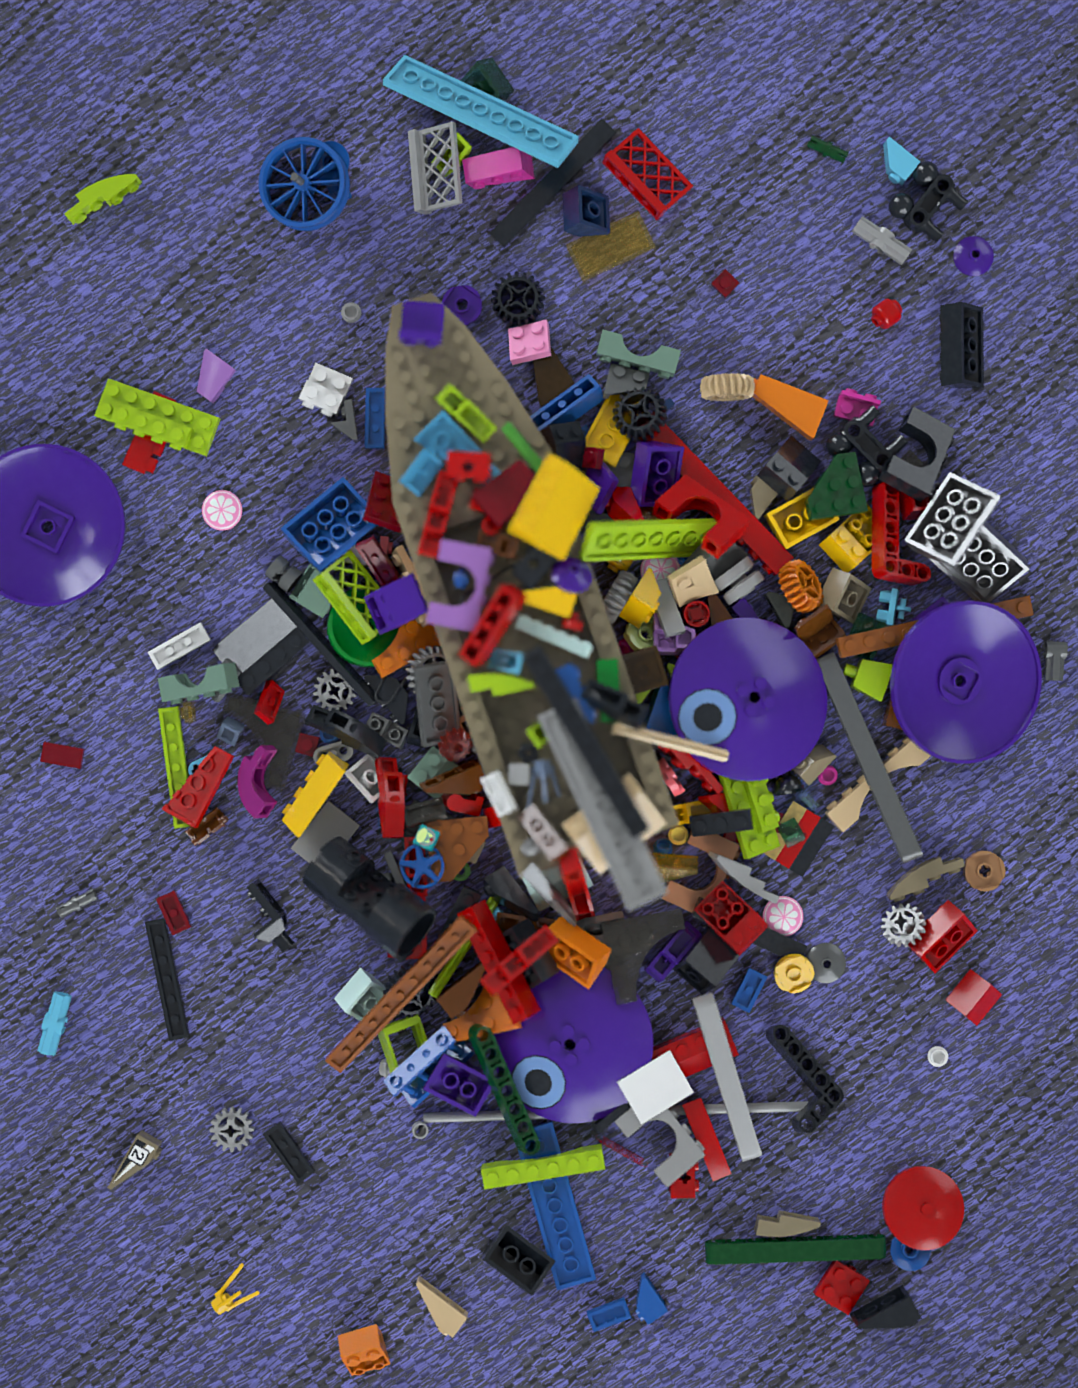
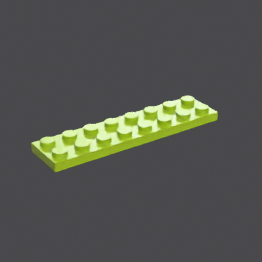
M714 518L590 522L578 558L582 562L689 557L703 542L704 535L717 523Z

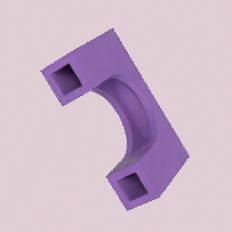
M441 539L438 560L467 567L474 575L476 587L471 599L459 606L430 602L426 623L473 631L482 617L480 616L481 608L486 607L488 595H484L485 587L490 586L491 574H488L489 566L494 565L495 554L492 553L491 548Z

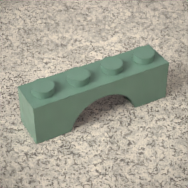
M602 330L596 357H599V360L605 363L614 361L618 362L619 366L627 368L631 366L637 367L638 371L650 373V371L658 373L657 376L669 379L670 376L674 377L681 350L661 345L651 355L638 356L626 348L622 334Z
M224 663L206 667L205 677L199 685L194 684L187 674H176L158 678L162 702L170 701L171 705L183 703L185 698H187V701L198 700L199 695H203V698L216 696L215 692L217 691L220 694L231 693L232 688L240 687L235 663Z

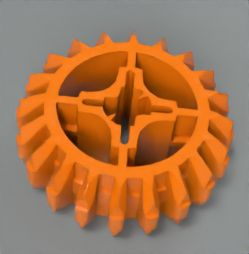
M798 559L789 561L786 565L782 566L778 574L780 578L779 583L781 584L784 596L787 598V602L791 603L792 608H796V611L804 614L814 611L823 604L822 584L810 565Z

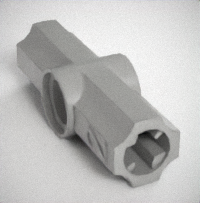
M863 216L852 230V233L869 243L871 249H877V253L887 255L900 265L904 263L912 251L910 247L896 239L890 230L885 227H878Z

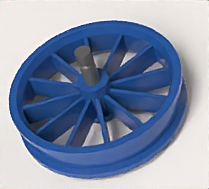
M295 137L280 143L268 154L260 170L259 193L265 208L276 220L295 230L314 231L329 225L343 211L349 197L350 177L344 161L327 144L315 138ZM306 147L318 148L307 171ZM301 148V173L288 154L290 151ZM324 152L328 153L334 161L314 174ZM283 156H286L295 173L289 175L275 166ZM337 166L339 172L338 180L316 181ZM273 170L291 178L293 183L270 184ZM339 185L336 199L317 190V186ZM293 188L272 202L270 189ZM315 192L334 201L327 212L323 213L313 196ZM294 196L283 217L276 207ZM302 197V222L292 221L290 219ZM307 197L311 198L321 215L308 221Z

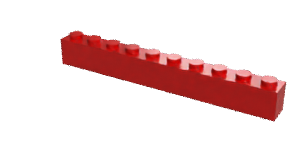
M666 424L665 427L659 426L660 433L653 432L654 438L647 435L646 441H658L683 446L684 452L680 479L686 474L750 518L747 532L736 542L740 546L744 544L749 549L747 552L749 556L755 561L758 559L763 564L761 568L768 575L771 573L774 576L777 575L782 566L794 558Z

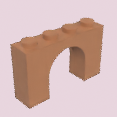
M691 831L686 843L707 853L711 851L735 861L741 852L739 844L718 834L692 837ZM715 863V876L707 886L700 889H692L669 879L665 886L668 893L662 895L661 898L693 912L699 897L704 899L722 880L728 879L729 876Z

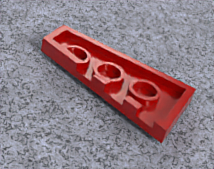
M215 746L198 765L199 768L193 775L186 779L187 782L181 789L175 792L170 802L163 806L162 810L186 824L198 828L234 755Z

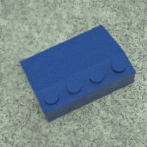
M342 477L281 527L284 537L321 573L378 525L362 520L367 502Z

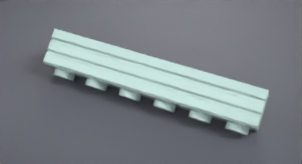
M520 615L515 628L588 659L593 647L590 642L586 640L582 642L579 640V637L574 635L570 637L566 635L567 632L556 631L554 630L555 627L551 625L545 626L542 625L543 622L537 619L535 621L531 620V617L528 615Z

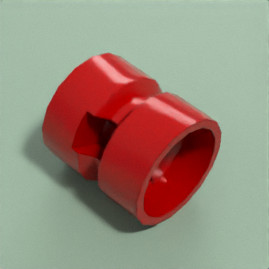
M691 601L682 607L681 617L687 625L701 627L709 620L710 610L704 602Z

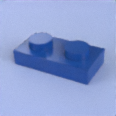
M748 967L731 1004L750 1013L767 976Z

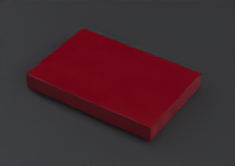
M518 459L474 492L471 498L499 528L515 516L535 478V474L521 459Z

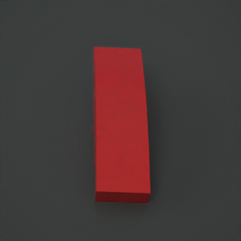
M439 471L417 554L438 559L441 539H444L459 483L452 482V477H447V471Z
M545 925L480 980V983L493 997L559 941L558 938Z
M701 1097L682 1104L696 1140L705 1148L702 1151L705 1154L703 1158L712 1181L732 1174Z

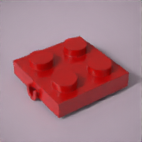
M840 1260L832 1261L813 1293L826 1301V1304H830L831 1307L834 1306L849 1315L870 1280L857 1272V1269L849 1264L848 1266Z

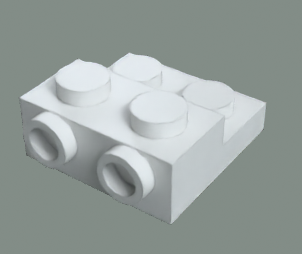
M315 363L299 399L303 402L302 405L307 408L313 409L317 407L321 409L320 413L326 416H338L353 378Z

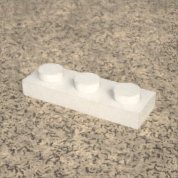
M200 622L150 650L148 654L157 670H160L210 642L211 638Z

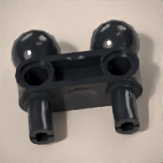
M923 161L913 171V179L916 184L921 187H927L914 204L910 195L905 193L895 194L891 197L888 207L891 215L895 218L903 219L902 221H904L908 229L915 230L917 233L923 231L932 240L937 242L944 232L930 222L931 217L946 200L960 211L966 206L968 200L955 190L956 185L950 176L939 173L934 163ZM938 183L944 185L945 191H941L938 188ZM914 214L920 217V223L914 221Z
M873 405L860 417H853L838 433L829 436L826 442V449L832 457L837 454L849 453L853 446L867 460L858 465L863 487H871L879 480L884 466L877 463L878 455H885L888 461L908 444V441L900 434L888 446H884L868 430L867 426L880 414ZM852 425L859 429V434L855 437L851 436L848 432L849 427Z

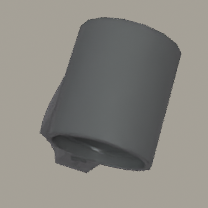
M1045 641L1043 644V648H1045V652H1043V658L1045 659L1044 680L1063 681L1064 660L1067 658L1068 653L1067 642Z

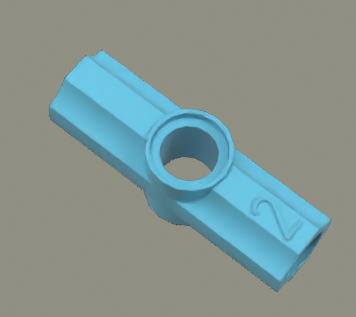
M57 991L53 993L49 1011L42 1022L43 1032L37 1050L41 1054L56 1055L60 1037L66 1028L64 1024L68 1021L66 1016L72 996L67 993Z

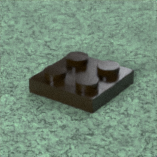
M657 645L621 655L634 694L668 685Z

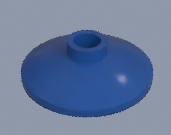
M335 141L324 142L342 158L348 170L350 157L346 148ZM315 148V150L312 153L311 163L318 151V148ZM324 152L314 174L333 160L328 153ZM337 166L319 179L322 181L338 180L339 172Z
M895 1237L893 1238L890 1245V1254L898 1267L906 1271H916L927 1264L931 1250L912 1248L911 1252L907 1253L905 1250L906 1245Z

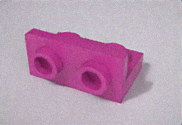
M847 388L839 393L833 416L850 421L853 417H860L872 405L878 410L881 400H878L875 395L865 394L863 396L857 394L856 390ZM875 419L868 426L872 427Z

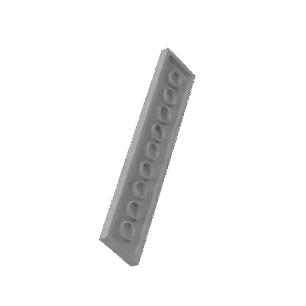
M573 699L582 716L584 717L585 721L587 722L577 699ZM554 709L537 716L628 910L630 911L668 893L641 835L634 840L631 839Z

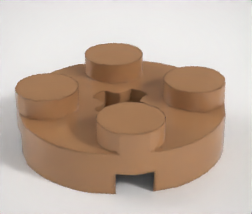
M985 850L971 854L965 860V866L963 867L966 882L972 888L984 892L996 889L1002 879H1004L1006 871L1002 859L996 854ZM983 865L985 868H989V872L986 873L985 877L979 873Z

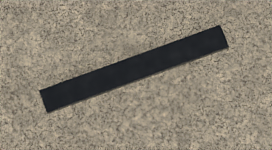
M601 118L577 143L558 168L554 166L490 232V235L505 248L616 135V131Z
M276 582L266 583L263 587L264 591L368 706L377 705L378 702L375 700L374 690L346 660L337 654L330 641Z

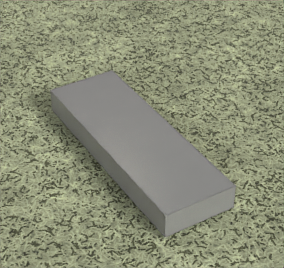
M667 578L656 580L661 592L657 600L660 605L656 610V614L665 638L685 634L686 629Z

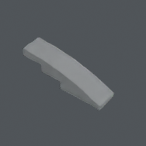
M709 851L708 855L735 882L752 893L777 904L779 896L764 890L766 882L751 876L752 868Z

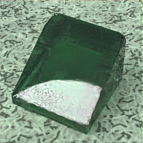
M795 818L777 827L787 848L805 840L804 833Z

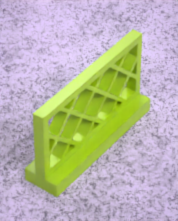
M349 550L312 580L363 645L372 640L379 632L377 628L373 631L369 626V619H372V616L369 614L365 600L356 598L357 589L365 590V596L370 594V591L374 592L380 589V587L355 554ZM347 557L353 563V569L344 568ZM331 570L340 571L339 580H334L329 572ZM344 572L353 574L352 583L344 582ZM357 575L364 577L366 580L365 586L357 584ZM344 586L352 587V597L346 596L343 592ZM356 602L365 604L364 613H360L356 609Z

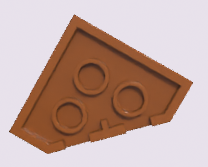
M487 816L426 822L427 827L441 833L435 845V848L439 850L444 860V873L439 882L452 881L488 838ZM429 851V857L436 854L435 851ZM440 859L431 865V870L437 876H439L441 870Z

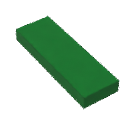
M618 658L597 660L598 682L620 691ZM600 712L601 723L617 722Z

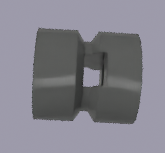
M282 555L278 556L265 572V576L272 582H278V586L286 593L293 589L303 575V572L295 566L290 567V562Z

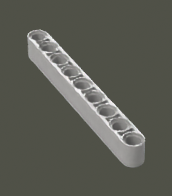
M711 992L692 998L742 1162L762 1156L714 996Z

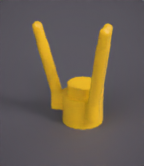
M243 1263L237 1267L222 1288L214 1294L216 1298L211 1301V1305L219 1315L225 1311L229 1312L232 1308L260 1294L259 1291H256L235 1302L233 1300L241 1295V1291L236 1292L232 1296L228 1293L223 1294L243 1268Z

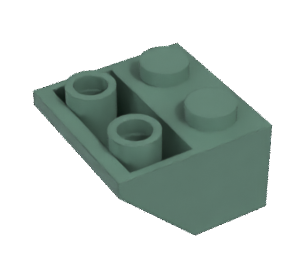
M310 563L289 597L323 618L330 611L331 604L312 579L319 575L320 572Z

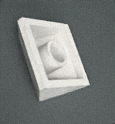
M366 754L344 774L372 804L380 797L375 767L376 758Z

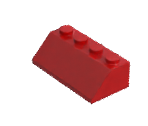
M722 1017L721 1021L732 1057L738 1056L733 1038ZM701 1027L653 1046L652 1059L654 1060L670 1050L685 1078L712 1067Z

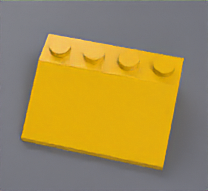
M548 453L507 531L564 561L600 488L569 463Z

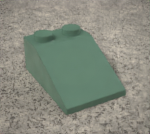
M432 746L407 778L420 787V783L459 765L437 747ZM427 793L435 800H437L439 803H441L443 806H445L442 803L443 794Z

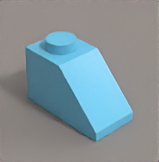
M888 137L883 145L886 174L889 175L888 178L894 184L899 183L902 186L919 165L920 161L891 137Z

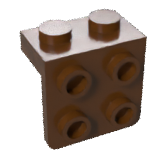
M828 604L817 607L813 614L807 618H802L795 626L797 637L805 643L816 659L837 644L836 638L846 636V633L833 619Z

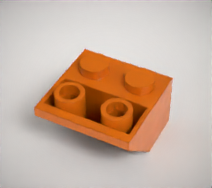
M377 1324L338 1335L341 1359L352 1376L362 1375L373 1369L379 1370L391 1364L382 1332Z

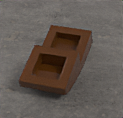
M479 530L476 546L491 548L495 556L515 560L520 539L502 534L488 536L482 530Z

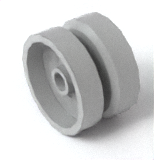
M748 556L714 581L718 591H722L729 585L731 586V589L723 596L728 605H731L739 598L745 597L755 589L757 584L765 579L760 571H754L749 576L745 574L754 565Z

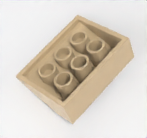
M628 773L621 780L651 828L641 835L643 841H645L667 823ZM580 809L563 822L562 826L596 871L601 874L608 869V866Z

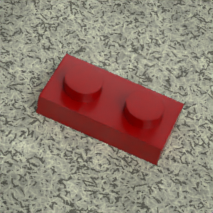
M273 680L266 681L254 712L267 725L274 722L285 693Z

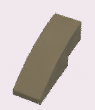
M778 1210L777 1218L757 1214L754 1231L758 1236L785 1237L811 1231L820 1227L821 1222L818 1217Z

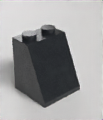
M710 926L701 933L702 935L673 968L676 973L700 994L716 988L739 957Z

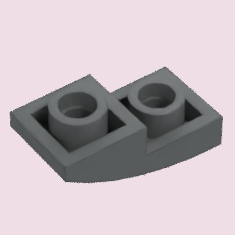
M373 711L366 723L368 727L381 735L388 743L400 749L403 748L409 734L408 729Z

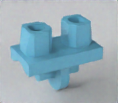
M892 588V591H880L879 602L890 604L889 611L878 609L876 620L887 623V626L894 625L896 611H899L898 619H904V613L911 612V608L906 607L907 599L901 598L900 605H897L898 589Z

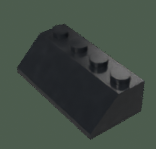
M965 302L940 305L941 386L948 388H984L983 308Z

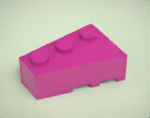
M515 147L462 159L465 183L473 187V189H481L486 185L535 179L532 156Z

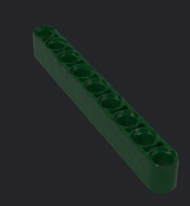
M861 1234L857 1235V1237H853V1235H836V1237H833L832 1235L816 1236V1238L804 1236L796 1237V1239H792V1237H776V1240H772V1238H755L756 1240L747 1238L735 1239V1241H732V1239L715 1240V1242H711V1240L705 1241V1261L710 1265L886 1258V1236L883 1234H877V1236Z

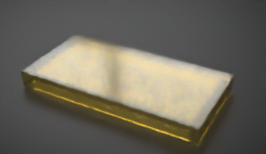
M636 211L611 223L610 234L583 236L566 244V248L582 282H585L655 249V244L639 211Z

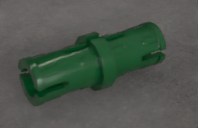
M814 135L811 136L807 145L808 148L822 153L823 157L826 158L828 156L844 164L849 153L834 146L833 142H825Z

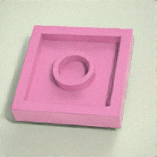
M547 319L508 329L510 361L512 365L551 356L550 332Z

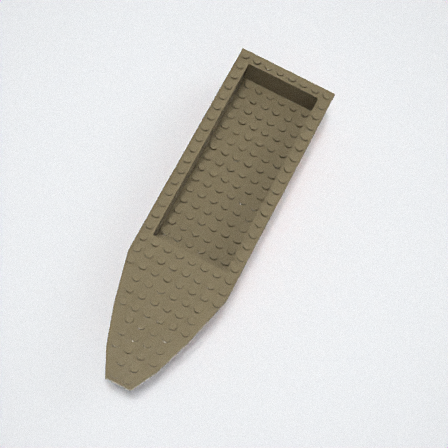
M432 292L407 300L442 303ZM401 302L392 305L385 351L386 427L393 505L428 608L430 602L459 606L461 597L476 587L472 572L463 565L443 562L417 554L439 472L420 497L400 483V479L424 449L423 445L413 439L444 410L483 453H493L492 462L501 472L518 459H521L535 476L537 474L502 432V427L508 422L514 425L542 461L548 453L552 454V451L505 377L466 326L446 306L442 346L437 345V347L432 348L426 347L424 344L406 346L400 343L399 329H401L404 303ZM447 384H452L497 427L496 431L484 444L434 400ZM436 455L444 463L440 470L447 471V461ZM465 478V482L458 483L443 540L476 546L479 530H482V520L487 515L469 509L474 488L484 486L481 483L473 482V478ZM510 520L502 525L499 534L520 539L516 557L513 560L495 556L494 565L489 566L488 571L491 577L509 565L516 563L518 559L523 560L527 555L525 553L526 549L531 545L507 531L512 522ZM579 531L566 557L578 558L583 544ZM535 560L534 562L529 561L530 570L532 568H538L537 560ZM585 562L591 568L590 562ZM552 567L533 590L557 587L551 577ZM460 568H464L465 572H468L470 576V583L466 589L456 588L454 584V571H458ZM510 568L491 580L490 586L485 587L484 595H488L487 602L493 599L501 585L513 584L515 587L523 585L512 576L513 569ZM594 574L589 588L577 593L571 611L579 613L578 622L584 623L582 632L561 627L563 618H568L522 604L495 647L525 654L540 645L554 669L571 663L573 667L578 666L582 677L578 679L581 687H586L589 679L598 682L597 660L618 658L620 691L627 693L628 699L637 702ZM527 587L521 589L522 592L530 591ZM474 592L464 598L463 604L471 599ZM488 605L485 608H481L480 616L483 615ZM520 615H528L533 621L537 619L543 622L542 625H551L555 627L554 630L556 631L562 630L567 632L566 635L570 637L574 635L579 637V640L582 642L584 640L590 642L593 647L588 659L515 628ZM434 624L484 774L487 776L499 770L517 806V809L499 818L520 879L523 878L521 874L532 863L541 872L560 866L559 860L552 863L542 849L537 854L529 857L521 852L520 847L523 845L522 843L526 839L533 837L517 818L520 813L527 809L531 767H534V761L525 763L519 758L518 750L521 749L523 743L535 744L526 730L539 722L537 716L553 709L524 660L520 675L488 668L489 659L485 665L474 667L458 655L472 631ZM475 674L510 675L534 683L535 688L495 697L493 696L492 689L471 693L467 676ZM594 708L597 716L593 718L595 723L591 724L587 721L591 731L620 779L629 773L667 823L657 832L679 825L652 744L613 733L612 726L614 722L601 723L600 711ZM643 722L641 728L646 729L645 723ZM548 741L538 748L537 752L539 755L535 761L551 760V765H554L561 797L557 796L550 775V777L546 778L547 802H544L541 778H537L536 774L531 805L534 804L565 845L571 848L577 847L580 858L586 856L562 826L563 822L581 808ZM508 764H530L529 785H508Z

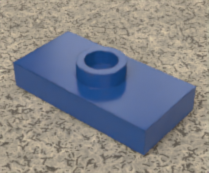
M625 1297L586 1311L593 1332L632 1318Z

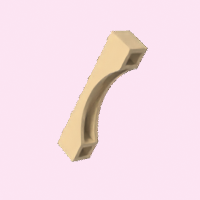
M906 737L902 741L904 744L899 749L895 747L888 752L887 755L889 757L883 764L887 773H890L899 768L920 766L931 755L919 749ZM864 775L857 780L858 784L853 789L848 787L841 794L843 797L838 802L834 800L826 807L828 809L825 812L826 816L841 832L847 830L859 819L864 798L870 790Z

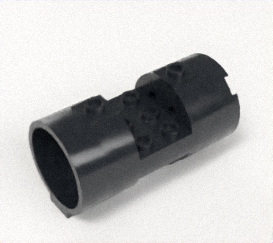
M339 836L327 842L319 850L322 853L318 855L315 862L311 860L303 876V884L338 914L344 913L363 928L364 933L372 941L401 963L413 954L415 948L430 931L436 919V909L405 885L400 883L396 885L375 869V863L372 859L346 839Z

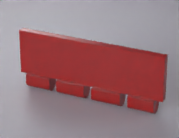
M155 391L153 392L154 395L176 402V400L172 398H169ZM135 435L122 465L142 474H145L146 471L153 474L158 464V460L152 458L153 454L161 457L167 442L163 441L162 444L151 441L150 436L145 435L142 438Z

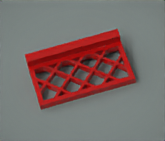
M639 128L616 148L605 154L602 162L657 221L693 188V185ZM637 135L643 141V147L632 146V140ZM620 150L629 151V160L621 159L617 153ZM632 151L643 152V161L632 160ZM646 152H654L657 156V162L646 161ZM632 165H643V174H635L632 171ZM646 166H657V175H646ZM660 167H668L671 170V175L660 176ZM646 179L656 180V189L648 188L646 186ZM660 180L670 181V190L660 189ZM674 181H681L686 188L682 191L674 190ZM659 194H670V202L664 205L659 199Z

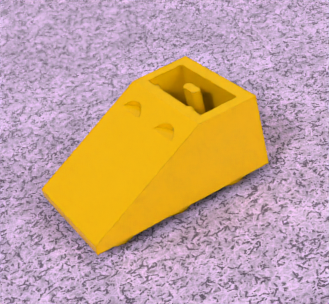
M868 504L867 512L850 515L819 544L837 566L847 573L872 552V509Z

